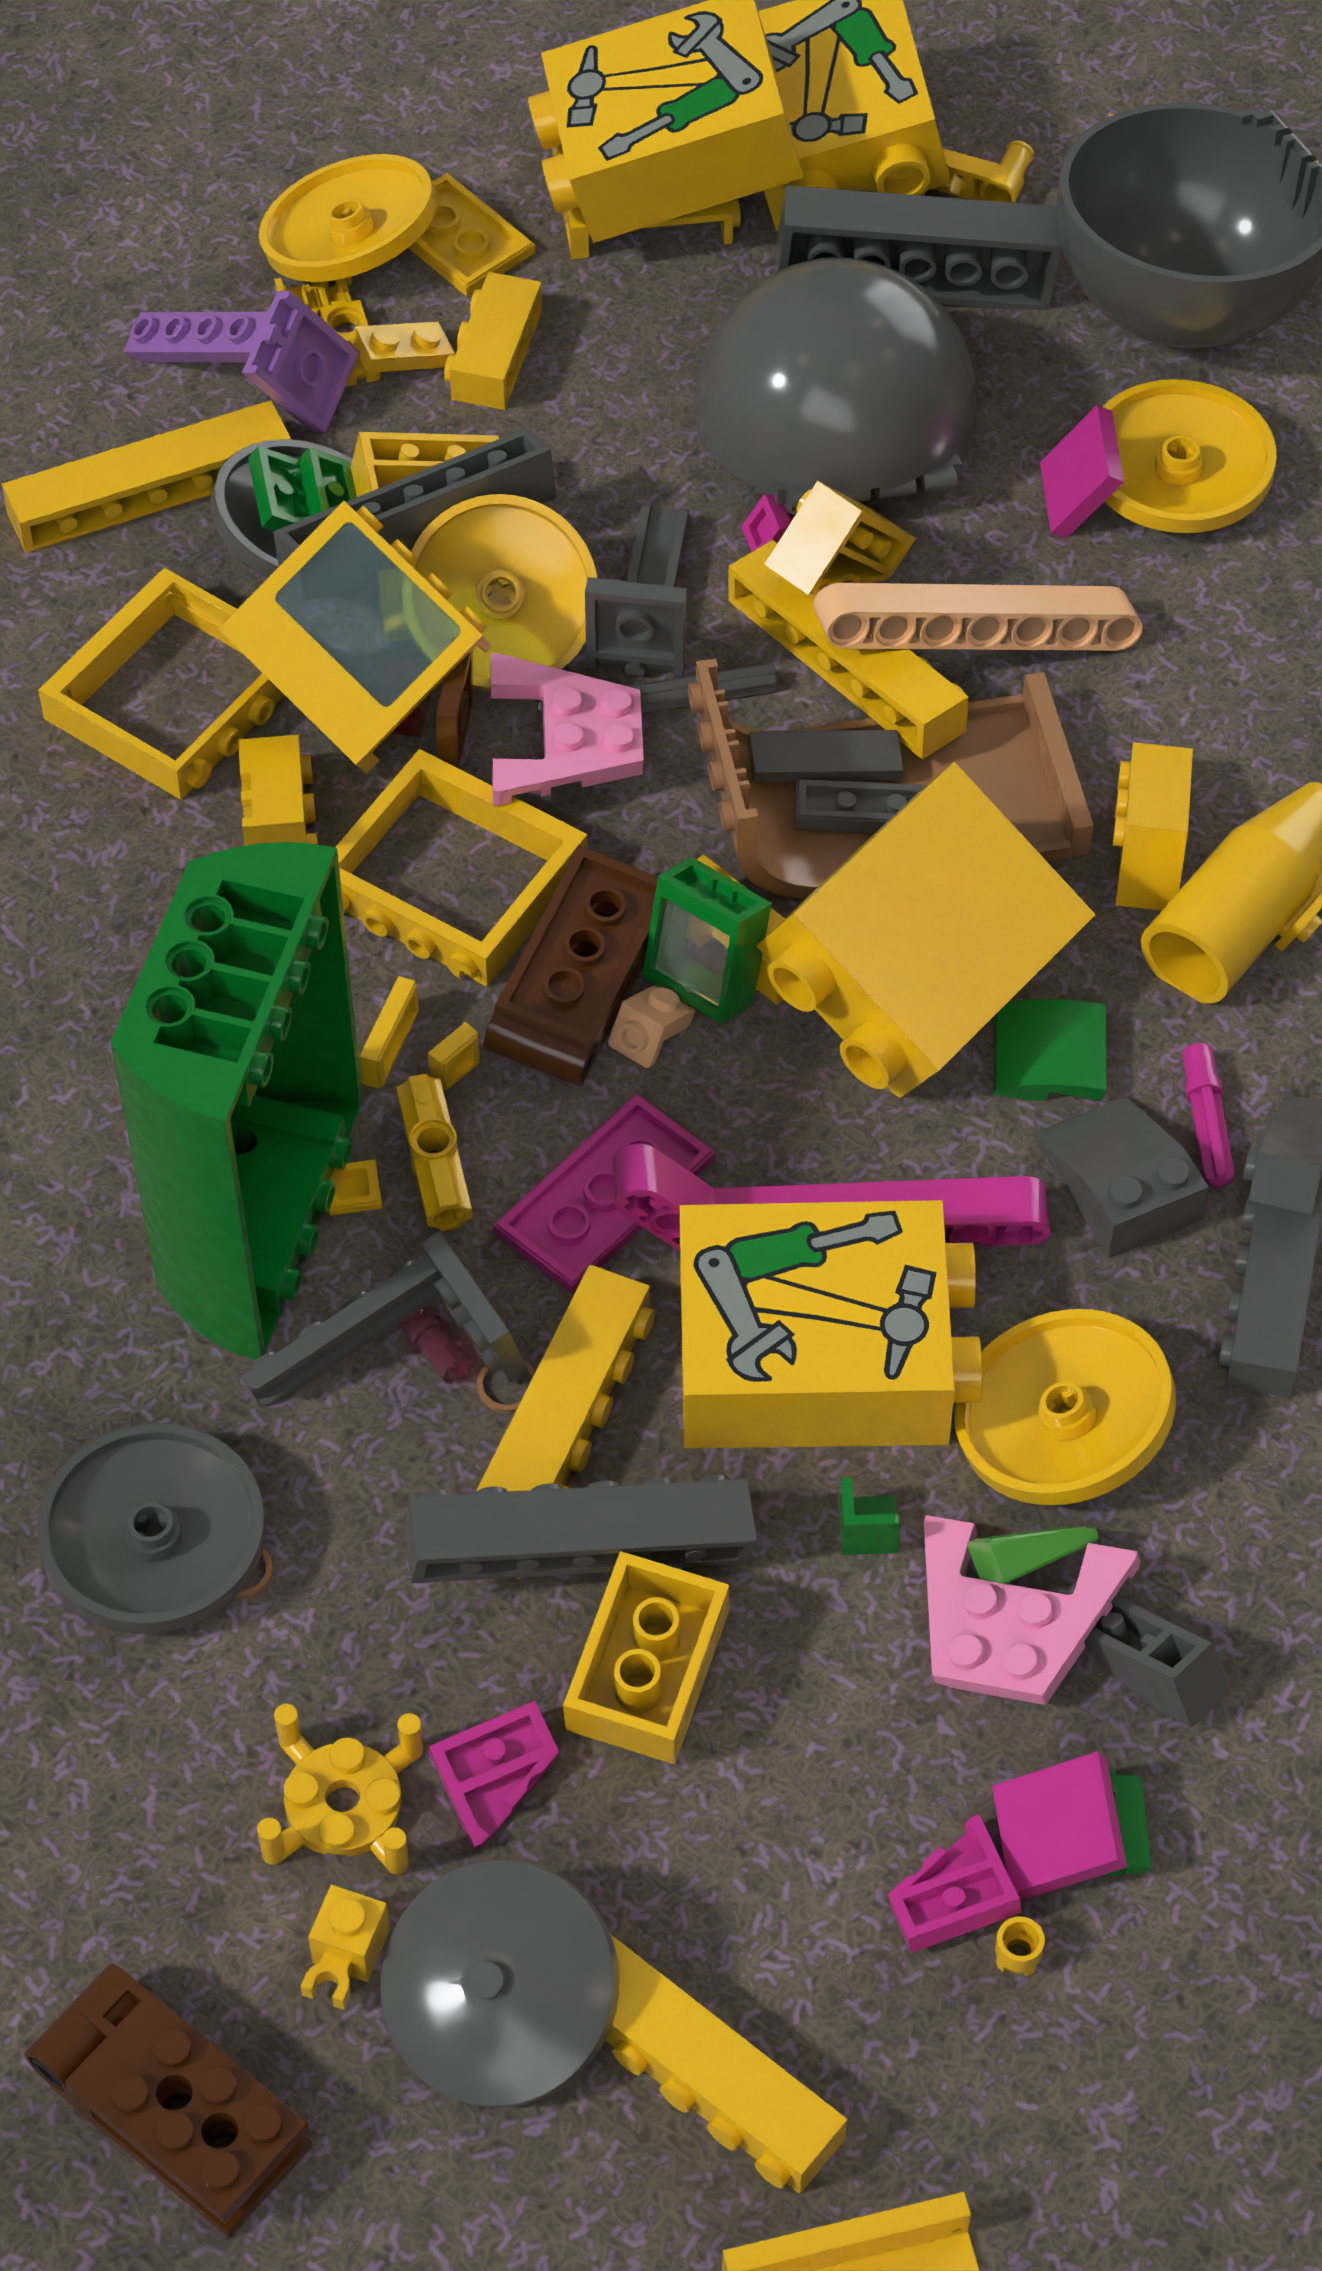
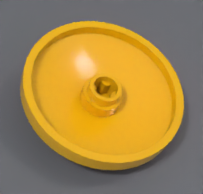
M372 154L341 160L308 174L285 190L265 213L259 228V241L270 266L284 277L305 282H325L348 278L374 269L410 247L424 233L434 217L437 207L436 192L425 168L410 158L392 154Z
M1168 379L1151 381L1128 388L1102 406L1113 413L1124 483L1105 503L1126 519L1139 525L1165 532H1207L1226 527L1243 519L1261 504L1269 492L1277 459L1275 439L1267 422L1260 413L1234 393L1199 381Z
M506 494L484 495L462 501L445 510L421 533L411 550V553L418 559L412 567L424 578L432 572L453 593L447 601L456 610L461 612L467 606L487 626L482 635L490 643L491 647L485 653L478 646L473 649L474 689L490 691L491 653H499L562 670L578 655L586 642L585 589L588 577L597 578V573L585 542L573 526L551 508L525 497ZM404 575L402 601L405 619L415 643L424 656L432 663L453 642V639L459 636L461 630Z
M1068 1309L1049 1312L1023 1321L1008 1329L988 1344L981 1352V1402L955 1403L954 1424L960 1446L971 1468L988 1486L1009 1498L1025 1503L1066 1505L1090 1500L1106 1494L1132 1479L1146 1467L1162 1447L1171 1429L1176 1409V1388L1164 1353L1156 1341L1140 1326L1126 1318L1105 1311Z

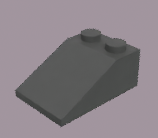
M1127 1096L1033 1133V1138L1108 1258L1203 1219L1209 1186L1183 1146Z

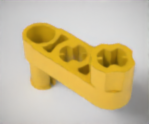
M1012 141L1008 144L1007 151L999 165L995 162L943 148L951 184L934 188V190L970 200L1015 203L1025 183L1023 176L1029 164L1033 161L1034 150L1023 141Z

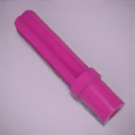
M1197 1043L1186 1047L1182 1051L1186 1076L1185 1092L1187 1101L1191 1104L1203 1179L1207 1184L1213 1185L1214 1188H1220L1224 1184L1232 1183L1235 1178L1221 1100L1223 1089L1221 1079L1217 1076L1213 1048L1208 1044Z

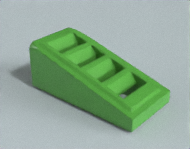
M1066 1526L976 1538L973 1541L967 1542V1547L981 1580L1007 1584L1087 1547L1088 1543L1093 1544L1097 1542L1096 1539H1099L1096 1528Z

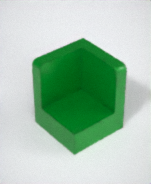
M840 1477L838 1510L841 1555L898 1553L900 1515L896 1514L895 1495L853 1497L852 1477Z

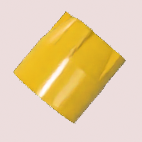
M1013 1917L1006 1920L1000 1926L996 1938L995 1953L997 1956L996 1964L1002 1972L1007 1970L1014 1974H1024L1027 1977L1036 1971L1037 1964L1042 1958L1045 1944V1936L1041 1927L1034 1920L1027 1917ZM1013 1945H1022L1028 1950L1029 1955L1018 1956L1009 1952L1008 1948Z

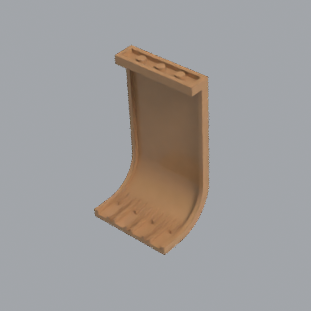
M716 658L696 661V682L688 683L689 703L692 713H699L701 722H698L701 749L703 753L710 752L712 761L708 763L711 787L713 792L720 791L722 801H719V815L722 829L724 832H731L740 868L752 883L767 892L788 898L806 899L875 833L795 829L796 782L753 783L748 747L750 732L775 731L751 729L737 724L728 718V701H725V690H717L718 664ZM1044 672L1025 675L1023 694L968 702L966 732L924 759L919 758L899 741L904 770L901 781H852L928 785L949 765L955 762L1046 861L1090 854L1094 824ZM872 718L786 731L885 729Z

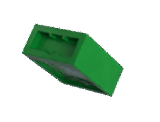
M690 856L658 875L642 977L659 987L675 992L682 1001L701 1011L707 1017L721 1024L754 1004L763 955L756 946L766 937L772 903Z

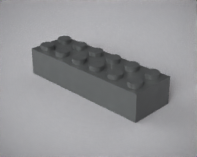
M785 185L776 246L775 272L797 263L815 259H859L884 265L909 277L925 288L941 305L994 309L1049 310L1062 252L1057 225V206Z

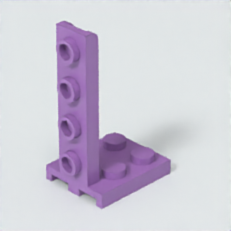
M277 291L268 312H140L138 319L131 328V335L123 351L128 357L144 362L246 363L242 374L304 427L315 433H326L360 353L291 291Z

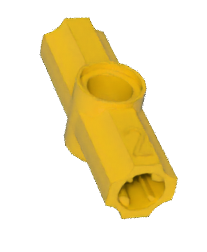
M427 1073L410 1076L406 1082L396 1087V1095L409 1145L411 1167L417 1179L427 1226L438 1228L441 1231L458 1229L464 1222L473 1218V1211L458 1153L457 1133L453 1125H451L441 1079L429 1077ZM430 1151H441L439 1153H427Z

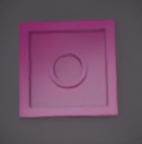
M1096 405L1040 462L1051 534L1058 537H1069L1124 483L1113 413L1109 409Z
M1098 1751L992 1786L1005 1867L1020 1899L1032 1898L1127 1868L1108 1761Z

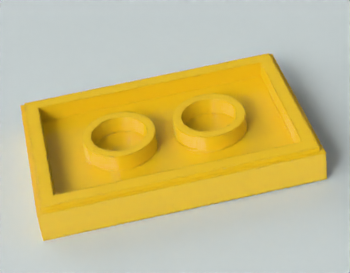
M448 173L432 182L437 196L436 212L428 228L408 247V249L465 296H469L475 289H480L483 286L488 272L503 274L536 253L535 243Z

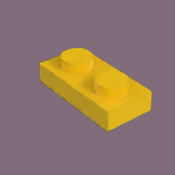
M438 321L357 326L354 328L350 340L354 348L360 352L358 356L367 373L445 367L448 355L455 354Z

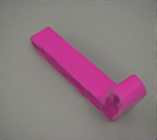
M635 1144L625 1146L616 1151L613 1156L616 1209L679 1252L680 1205L943 1200L945 1243L980 1242V1247L1033 1245L1043 1243L1051 1234L1045 1184L1040 1179L1030 1176L712 1188L661 1151L649 1145Z

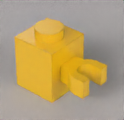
M332 1884L330 1885L308 1936L312 1962L315 1965L307 1971L300 1986L302 1996L313 1999L320 1983L332 1981L338 1985L332 1996L333 2006L345 2010L351 1994L349 1977L351 1976L365 1982L369 1981L389 1934L390 1925L387 1903Z

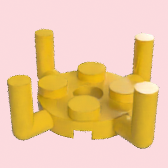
M291 1704L278 1706L274 1712L279 1745L296 1766L284 1784V1806L289 1827L282 1832L280 1823L274 1818H265L257 1826L263 1860L270 1865H277L303 1845L314 1852L325 1855L328 1853L355 1856L371 1850L390 1873L395 1875L404 1873L409 1867L406 1834L402 1829L395 1827L402 1800L397 1774L419 1759L423 1754V1739L419 1717L415 1714L407 1713L399 1718L397 1726L400 1744L383 1756L353 1738H341L333 1744L314 1750L301 1735L296 1708ZM338 1788L353 1789L360 1796L358 1804L346 1812H338L331 1809L326 1803L327 1798Z

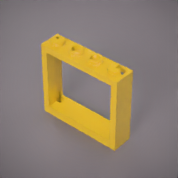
M163 568L38 689L43 718L180 800L193 788L199 789L204 786L211 775L212 768L224 756H233L239 750V739H243L255 725L261 726L265 724L271 717L274 706L285 695L262 673L176 760L82 706L173 615L180 617L241 652L218 630L237 609L166 568Z
M419 749L336 846L344 913L346 912L361 920L365 927L373 934L380 937L388 934L405 943L407 949L415 956L422 959L431 957L445 964L457 978L461 979L465 975L488 987L536 928L578 846L580 845L588 849V834L513 796L512 803L493 805L492 785ZM418 795L547 860L546 864L482 942L352 874Z

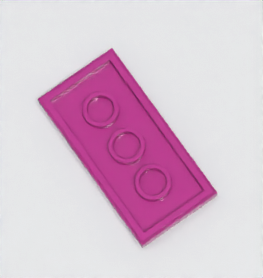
M636 1093L493 1225V1232L573 1294L577 1290L589 1264L601 1268L643 1228L616 1209L613 1156L615 1152L629 1145H649L661 1151L695 1176H699L715 1160V1151Z

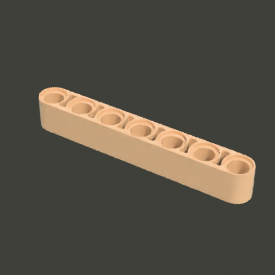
M834 583L822 588L813 601L814 611L829 642L835 647L843 649L1124 650L1136 643L1143 631L1142 622L1125 592L1113 586Z

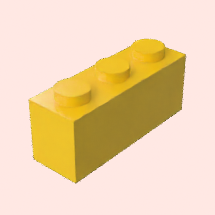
M488 272L482 289H475L470 304L471 316L468 322L462 321L457 337L458 349L456 354L448 355L444 370L445 382H450L451 400L505 410L542 315V282Z

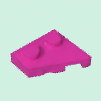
M532 1701L430 1745L428 1751L474 1851L484 1847L559 1756V1750L536 1701Z
M980 1814L971 1817L964 1823L965 1834L947 1851L938 1847L923 1861L921 1869L916 1874L907 1876L888 1894L891 1910L911 1953L1022 1913L1020 1898Z

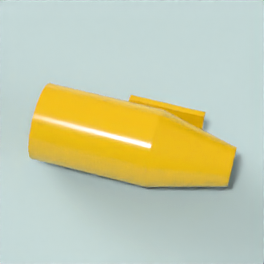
M1309 782L1233 829L1145 929L1141 936L1142 952L1148 965L1158 978L1200 1003H1216L1227 995L1278 934L1281 938L1274 946L1283 951L1295 938L1304 943L1321 925L1322 919L1317 913L1322 908V783Z

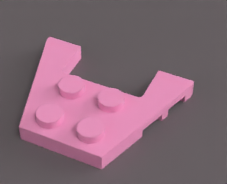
M491 653V699L541 700L543 703L544 759L493 758V805L512 803L513 795L532 791L533 793H540V797L550 795L551 787L580 781L582 787L643 774L644 754L640 689L499 653Z
M926 1515L924 1520L931 1666L935 1683L966 1691L1046 1705L1085 1649L1084 1641L1101 1616H1107L1112 1609L1111 1601L1126 1579L1132 1580L1138 1571L1141 1562L1138 1551L1088 1543L1075 1591L1071 1595L1009 1584H999L998 1582L965 1577L971 1559L967 1542L973 1541L978 1535L974 1523Z

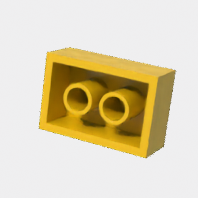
M620 1551L563 1704L565 1730L675 1765L730 1611L729 1584Z

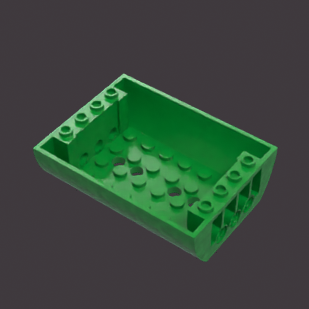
M275 842L245 845L214 852L189 861L110 1042L156 1286L172 1309L199 1334L227 1350L257 1360L266 1353L286 1300L294 1301L299 1293L302 1270L298 1268L303 1255L311 1257L316 1249L319 1237V1226L316 1225L320 1212L329 1213L336 1193V1183L329 1180L334 1168L345 1170L346 1165L350 1161L353 1142L349 1137L363 1103L338 852L336 847L311 843ZM240 1152H249V1153H246V1154H243V1155H242V1154H237V1153H240Z

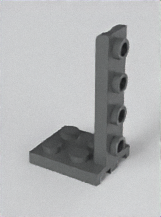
M641 504L626 581L588 577L585 589L586 670L596 671L597 664L599 663L625 666V674L645 676L646 669L674 672V679L684 677L686 668L687 588L676 586L688 528L689 509L679 508V510L653 508L652 505Z
M438 1232L421 1243L426 1255L416 1261L411 1260L399 1265L392 1271L388 1280L371 1291H362L355 1294L344 1304L342 1310L325 1321H317L308 1325L298 1334L295 1341L280 1351H273L262 1355L252 1364L251 1370L241 1377L259 1404L263 1406L274 1405L440 1296L445 1301L444 1305L461 1331L465 1330L474 1343L475 1351L490 1372L500 1368L511 1383L528 1372V1369L509 1330L442 1234Z

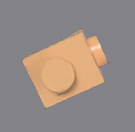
M653 985L622 1001L608 1044L611 1048L644 1068H649L656 1063L663 1041L685 1030L692 1022L696 1009L680 1001L679 996L675 992Z

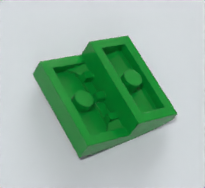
M257 446L248 458L261 526L264 529L276 531L335 507L343 501L347 502L357 497L350 463L343 458L308 447L300 459H296L261 446Z
M1066 999L1009 1001L994 1015L993 1095L1021 1100L1045 1101L1051 1092L1095 1101L1102 1099L1107 1090L1106 1004Z

